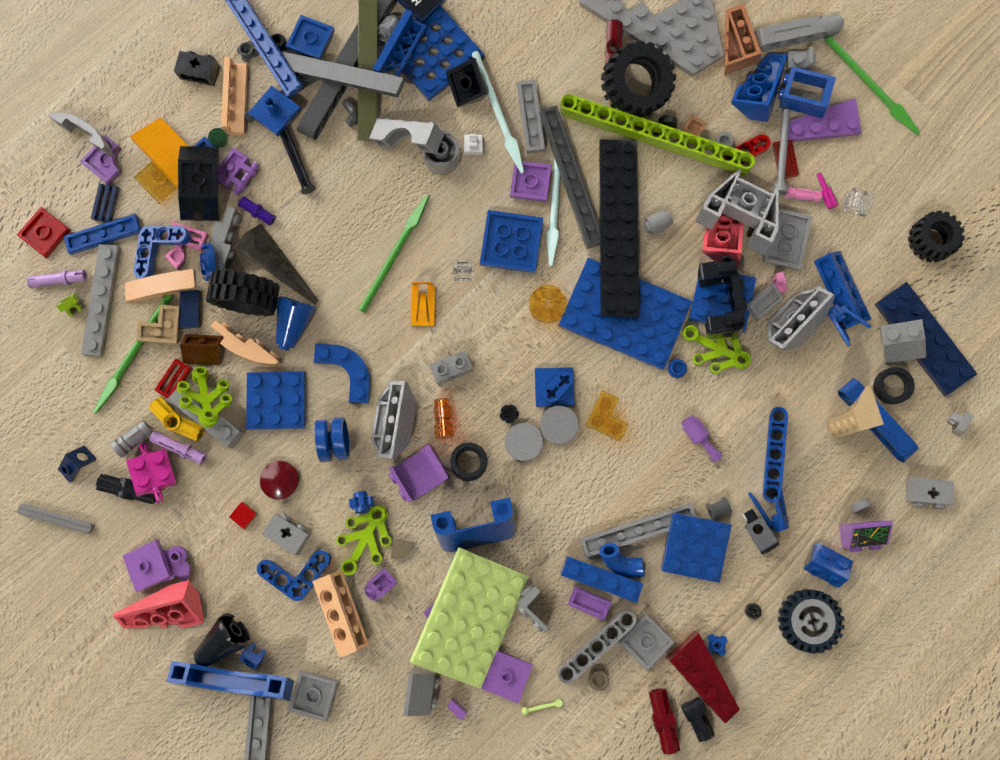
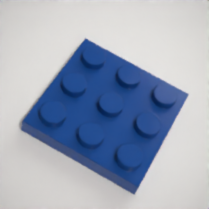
M488 210L480 266L535 273L543 218Z
M739 274V278L744 281L742 298H746L747 303H749L753 298L756 278ZM697 277L688 320L705 324L707 323V317L725 315L726 312H732L728 284L699 287ZM745 309V325L742 330V333L746 331L749 317L748 309Z
M305 371L247 373L246 430L305 429Z
M673 512L661 571L720 583L732 525Z

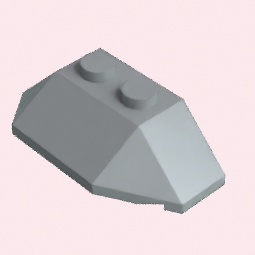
M820 286L815 287L813 290L793 295L768 321V342L782 351L800 348L826 320L835 295Z
M390 381L388 387L377 401L371 439L376 455L379 458L395 459L410 444L416 403L408 382Z

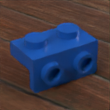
M817 542L813 547L810 561L804 566V570L839 588L849 580L853 561Z

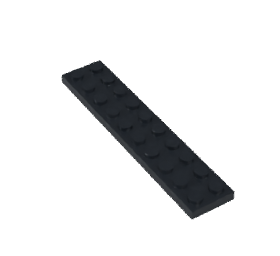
M599 140L600 318H639L636 140Z

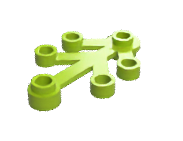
M693 325L687 326L682 332V336L686 341H696L714 350L704 354H695L692 358L695 365L699 366L704 361L721 356L730 358V360L722 363H712L709 367L712 374H718L721 370L733 366L741 370L746 369L751 364V356L748 352L742 350L738 338L731 340V337H727V340L732 343L734 349L732 351L727 348L724 338L716 339V342L700 335L698 329ZM688 331L692 332L693 337H688L686 333ZM697 356L701 357L702 359L700 363L696 362L695 360ZM742 357L744 363H739L738 358ZM713 365H717L719 370L714 371Z
M198 366L192 372V380L198 383L200 394L190 389L188 382H178L177 392L186 395L180 398L179 406L197 415L203 427L211 428L217 424L219 420L218 414L232 403V397L229 394L221 395L228 391L229 382L219 380L217 387L208 394L206 384L208 371L205 367ZM221 395L220 402L211 409L210 404ZM192 399L201 404L202 409L192 404Z
M374 505L370 508L368 514L349 517L346 520V526L350 529L356 528L358 524L370 522L366 529L348 535L341 534L336 539L339 546H346L348 542L360 539L350 559L345 560L341 565V570L345 575H353L357 572V562L367 543L371 552V562L377 565L383 561V556L378 551L373 532L377 526L381 535L380 544L383 547H388L392 544V538L388 535L385 525L388 511L384 506ZM376 511H381L382 516L380 518L375 517ZM351 519L355 520L353 527L349 525V520ZM342 536L346 538V542L344 544H341L339 542V539ZM385 537H388L390 540L387 545L383 543ZM375 555L380 556L379 562L374 561L373 558ZM349 563L354 566L352 571L347 569Z

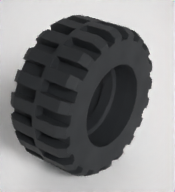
M633 41L621 47L608 59L609 61L603 68L605 72L601 75V80L604 81L601 87L602 91H606L604 97L606 101H611L612 104L610 106L612 108H618L620 111L644 117L662 108L665 102L670 100L671 92L674 91L676 86L673 84L676 80V74H673L674 64H670V56L663 53V48L660 46L655 48V43L652 42L645 44V41H638L636 43ZM629 64H638L649 73L651 90L647 96H639L633 93L627 86L625 70Z

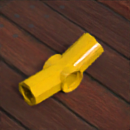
M159 397L150 403L149 409L163 423L167 430L197 442L202 438L205 432L204 428L198 423L180 416L163 397ZM177 418L178 424L172 427V421Z

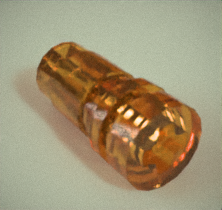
M448 398L434 400L435 439L454 437L453 424L451 423V418H453L452 406H449Z

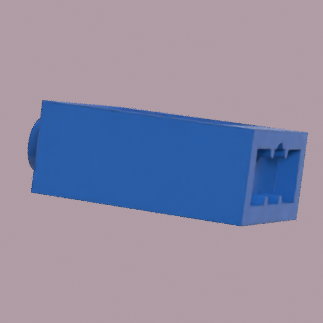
M792 66L790 73L785 74L782 83L786 86L785 89L781 88L778 97L781 100L779 107L823 118L828 108L836 77ZM792 81L823 88L820 102L789 94Z

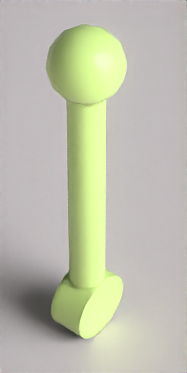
M556 699L552 703L532 708L524 707L522 714L528 715L529 712L553 706L561 707L563 703L561 699Z

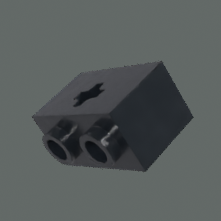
M179 51L174 72L181 80L215 86L220 66L211 55L205 54L203 56L193 51Z

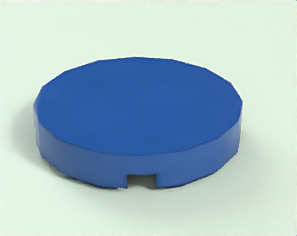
M203 243L200 248L204 249V253L200 255V268L202 275H206L203 279L210 281L211 273L215 271V255L212 244Z

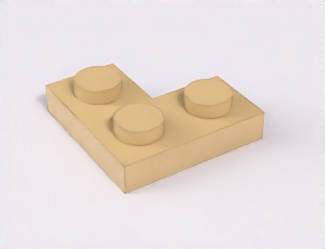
M159 305L158 323L138 322L136 342L176 345L179 306Z

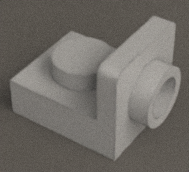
M809 47L807 51H788L786 71H791L792 66L810 70L816 61L813 47Z

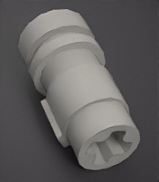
M143 420L128 430L123 436H118V440L114 439L110 446L116 454L123 458L128 454V451L131 452L134 446L153 433V430Z

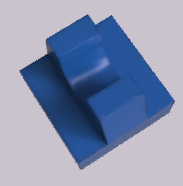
M252 643L241 653L240 662L257 672L264 659L266 650L262 649L259 654H255L253 651L256 648V644Z

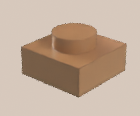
M691 114L682 131L700 137L707 123Z

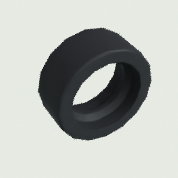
M890 367L878 373L874 379L873 388L878 399L892 405L908 400L914 393L915 384L913 377L908 371L900 367ZM897 375L904 383L902 395L892 397L887 394L883 385L884 379L887 376Z
M471 442L462 443L452 452L450 459L451 469L455 476L461 480L468 482L477 480L486 471L487 455L478 444ZM465 451L475 452L480 458V466L474 472L466 473L458 467V457Z

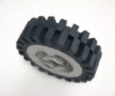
M811 589L795 591L793 595L787 596V600L782 602V609L779 608L778 611L780 613V617H778L780 626L778 627L783 632L781 634L783 638L787 639V643L798 650L812 654L824 653V650H831L832 645L838 644L837 639L843 636L840 632L841 629L844 630L845 625H842V621H845V619L840 614L843 611L841 607L837 606L836 600H832L830 595L824 594L822 591ZM810 606L820 611V615L815 612H804L801 615L800 613L803 609ZM811 618H813L814 622L808 624V620H811ZM803 627L814 631V629L819 630L820 628L821 630L815 635L808 636L801 628Z

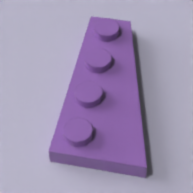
M856 98L828 107L823 118L806 115L789 121L788 142L860 135L862 131Z

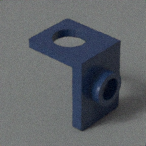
M82 446L65 454L58 467V471L71 483L74 481L80 468L96 461V458L85 446ZM84 453L88 459L82 461L78 459L77 454Z

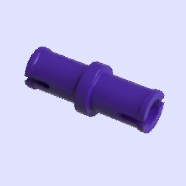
M245 196L240 199L238 206L251 213L253 218H258L269 226L275 222L276 216L263 209L261 204H256Z

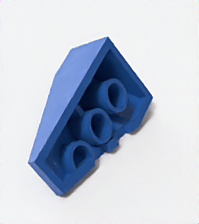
M768 53L757 65L754 73L749 74L743 85L740 84L736 88L731 101L732 105L748 119L769 122L788 54Z

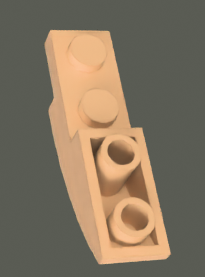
M215 320L211 324L212 328L225 337L220 344L239 357L269 367H281L283 365L278 361L280 357L272 350L269 353L264 350L265 345L258 339L253 341L251 338H248L246 341L240 334H232L230 332L232 328L224 321L220 324Z

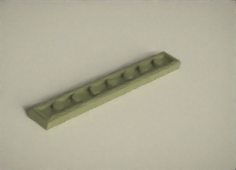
M358 0V68L373 71L372 68L377 61V0ZM358 89L357 141L373 142L369 137L377 120V93Z

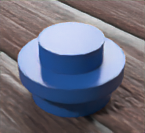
M674 359L668 365V373L673 378H681L687 372L686 363L680 359Z

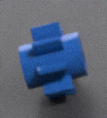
M367 491L353 493V499H349V507L355 510V514L370 512L369 507L374 506L373 497L371 495L368 496Z

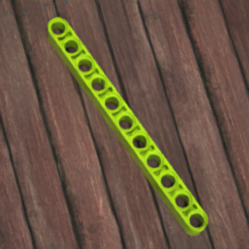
M567 94L562 97L560 102L561 114L567 118L733 173L741 169L740 175H747L755 164L754 156L748 152L587 99ZM571 104L573 107L566 108L564 105ZM586 109L589 110L590 113L584 114L582 113V111ZM605 115L608 118L603 120L600 119L599 116ZM623 121L625 124L618 125L616 122ZM641 127L643 130L636 131L634 128ZM652 133H659L660 136L654 137ZM675 138L678 142L672 143L669 139ZM693 144L695 148L690 149L687 145ZM705 150H711L713 154L708 155ZM723 156H729L731 160L726 161ZM741 162H747L749 166L744 167Z

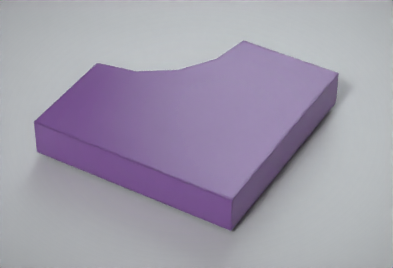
M104 135L103 138L108 142L113 151V157L111 158L94 146L80 162L107 185H111L122 173L116 163L117 154L121 148L108 136Z

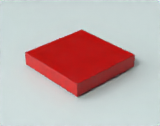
M40 207L17 233V236L43 257L48 258L64 240V236L70 233L71 229Z

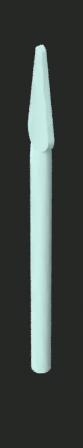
M478 51L472 53V57L477 60L489 100L505 137V147L520 173H524L517 140L511 135Z
M555 158L550 229L546 234L549 266H553L559 239L557 221L560 172Z

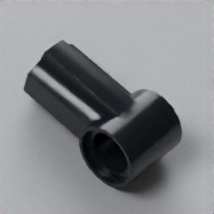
M700 697L681 704L682 711L687 721L690 722L698 741L703 742L712 739L715 734L706 716L707 711Z

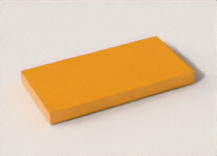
M160 117L130 135V137L178 188L180 146L188 145Z

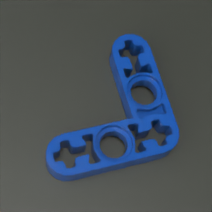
M146 226L142 228L138 238L134 276L138 279L153 276L158 245H186L191 240L190 231L181 226ZM168 231V237L162 240L163 233ZM149 249L148 257L144 258L145 250Z
M325 550L316 551L296 578L272 560L261 561L257 566V573L290 599L299 601L304 599L313 588L314 584L312 581L319 579L331 562V556ZM324 554V559L326 560V562H322L318 565V568H321V570L318 571L317 568L311 566V563H313V565H316L319 561L317 556H321ZM270 564L269 569L271 571H279L273 576V574H271L270 572L264 573V568L262 566ZM307 570H313L315 573V578L312 581L305 579V572ZM281 574L287 577V583L284 586L279 585L277 582V578ZM301 579V581L309 585V587L307 588L306 586H303V588L301 589L302 596H295L294 588H299L302 585V583L299 582V580Z

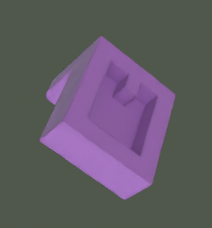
M384 568L365 585V594L370 600H374L377 603L398 582Z

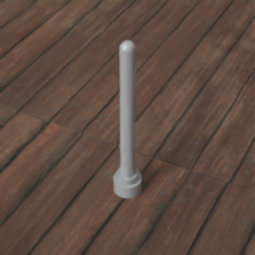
M787 108L782 112L777 181H775L772 192L775 187L779 188V196L788 193L785 171L790 110Z

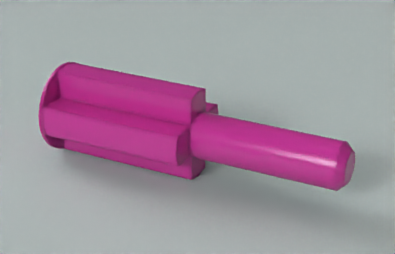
M818 173L816 176L822 188L824 202L828 210L833 209L839 204L832 188H828L822 173Z

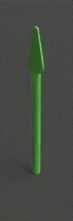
M829 36L825 42L890 109V114L915 134H920V131L903 106L896 104L848 53Z
M425 195L407 219L405 229L358 309L361 312L365 313L411 231L417 227L429 195Z
M165 295L159 305H169L173 297ZM159 306L148 321L149 323L158 322ZM135 341L113 378L107 382L93 413L96 414L117 389L119 381L144 342Z

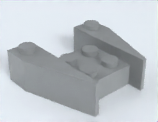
M738 169L708 195L695 222L712 230L721 213L754 228L746 247L764 255L773 243L778 231L779 188L775 187L773 192L770 193L739 178L742 170Z

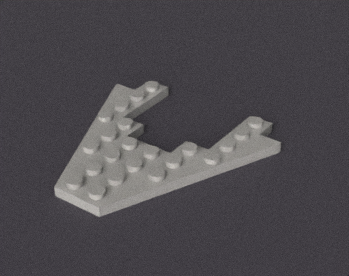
M579 0L581 7L605 22L612 19L622 21V33L636 42L645 41V44L652 42L655 43V48L659 46L663 48V53L670 56L669 62L692 77L718 62L724 56L713 0H680L654 16L644 2L628 11L621 0Z

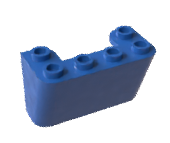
M510 497L490 502L494 522L457 530L451 511L430 515L433 529L441 548L445 552H455L458 547L469 549L513 538L516 534V524Z

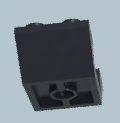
M180 146L178 156V200L181 221H219V147Z

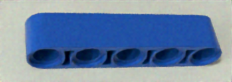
M852 378L838 390V394L850 407L865 387L858 380ZM876 400L884 424L870 428V430L897 460L904 463L919 447Z
M783 407L773 408L769 416L762 491L763 498L768 503H774V499H769L766 495L768 489L776 490L778 500L782 494L788 412ZM780 412L783 414L784 419L776 421L773 418V414ZM772 432H780L782 439L774 440L771 437ZM777 450L781 455L780 459L773 460L770 457V452ZM771 469L777 470L779 478L774 480L769 478L768 471Z

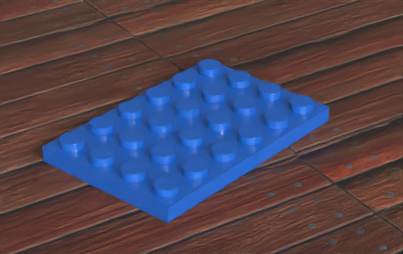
M587 258L558 327L663 371L692 301L639 279V318H600V262Z

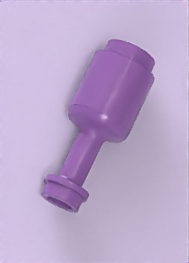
M691 415L681 423L683 431L695 445L702 444L711 457L709 459L713 463L723 456L721 451H716L708 441L710 432L698 417L695 418L694 415Z

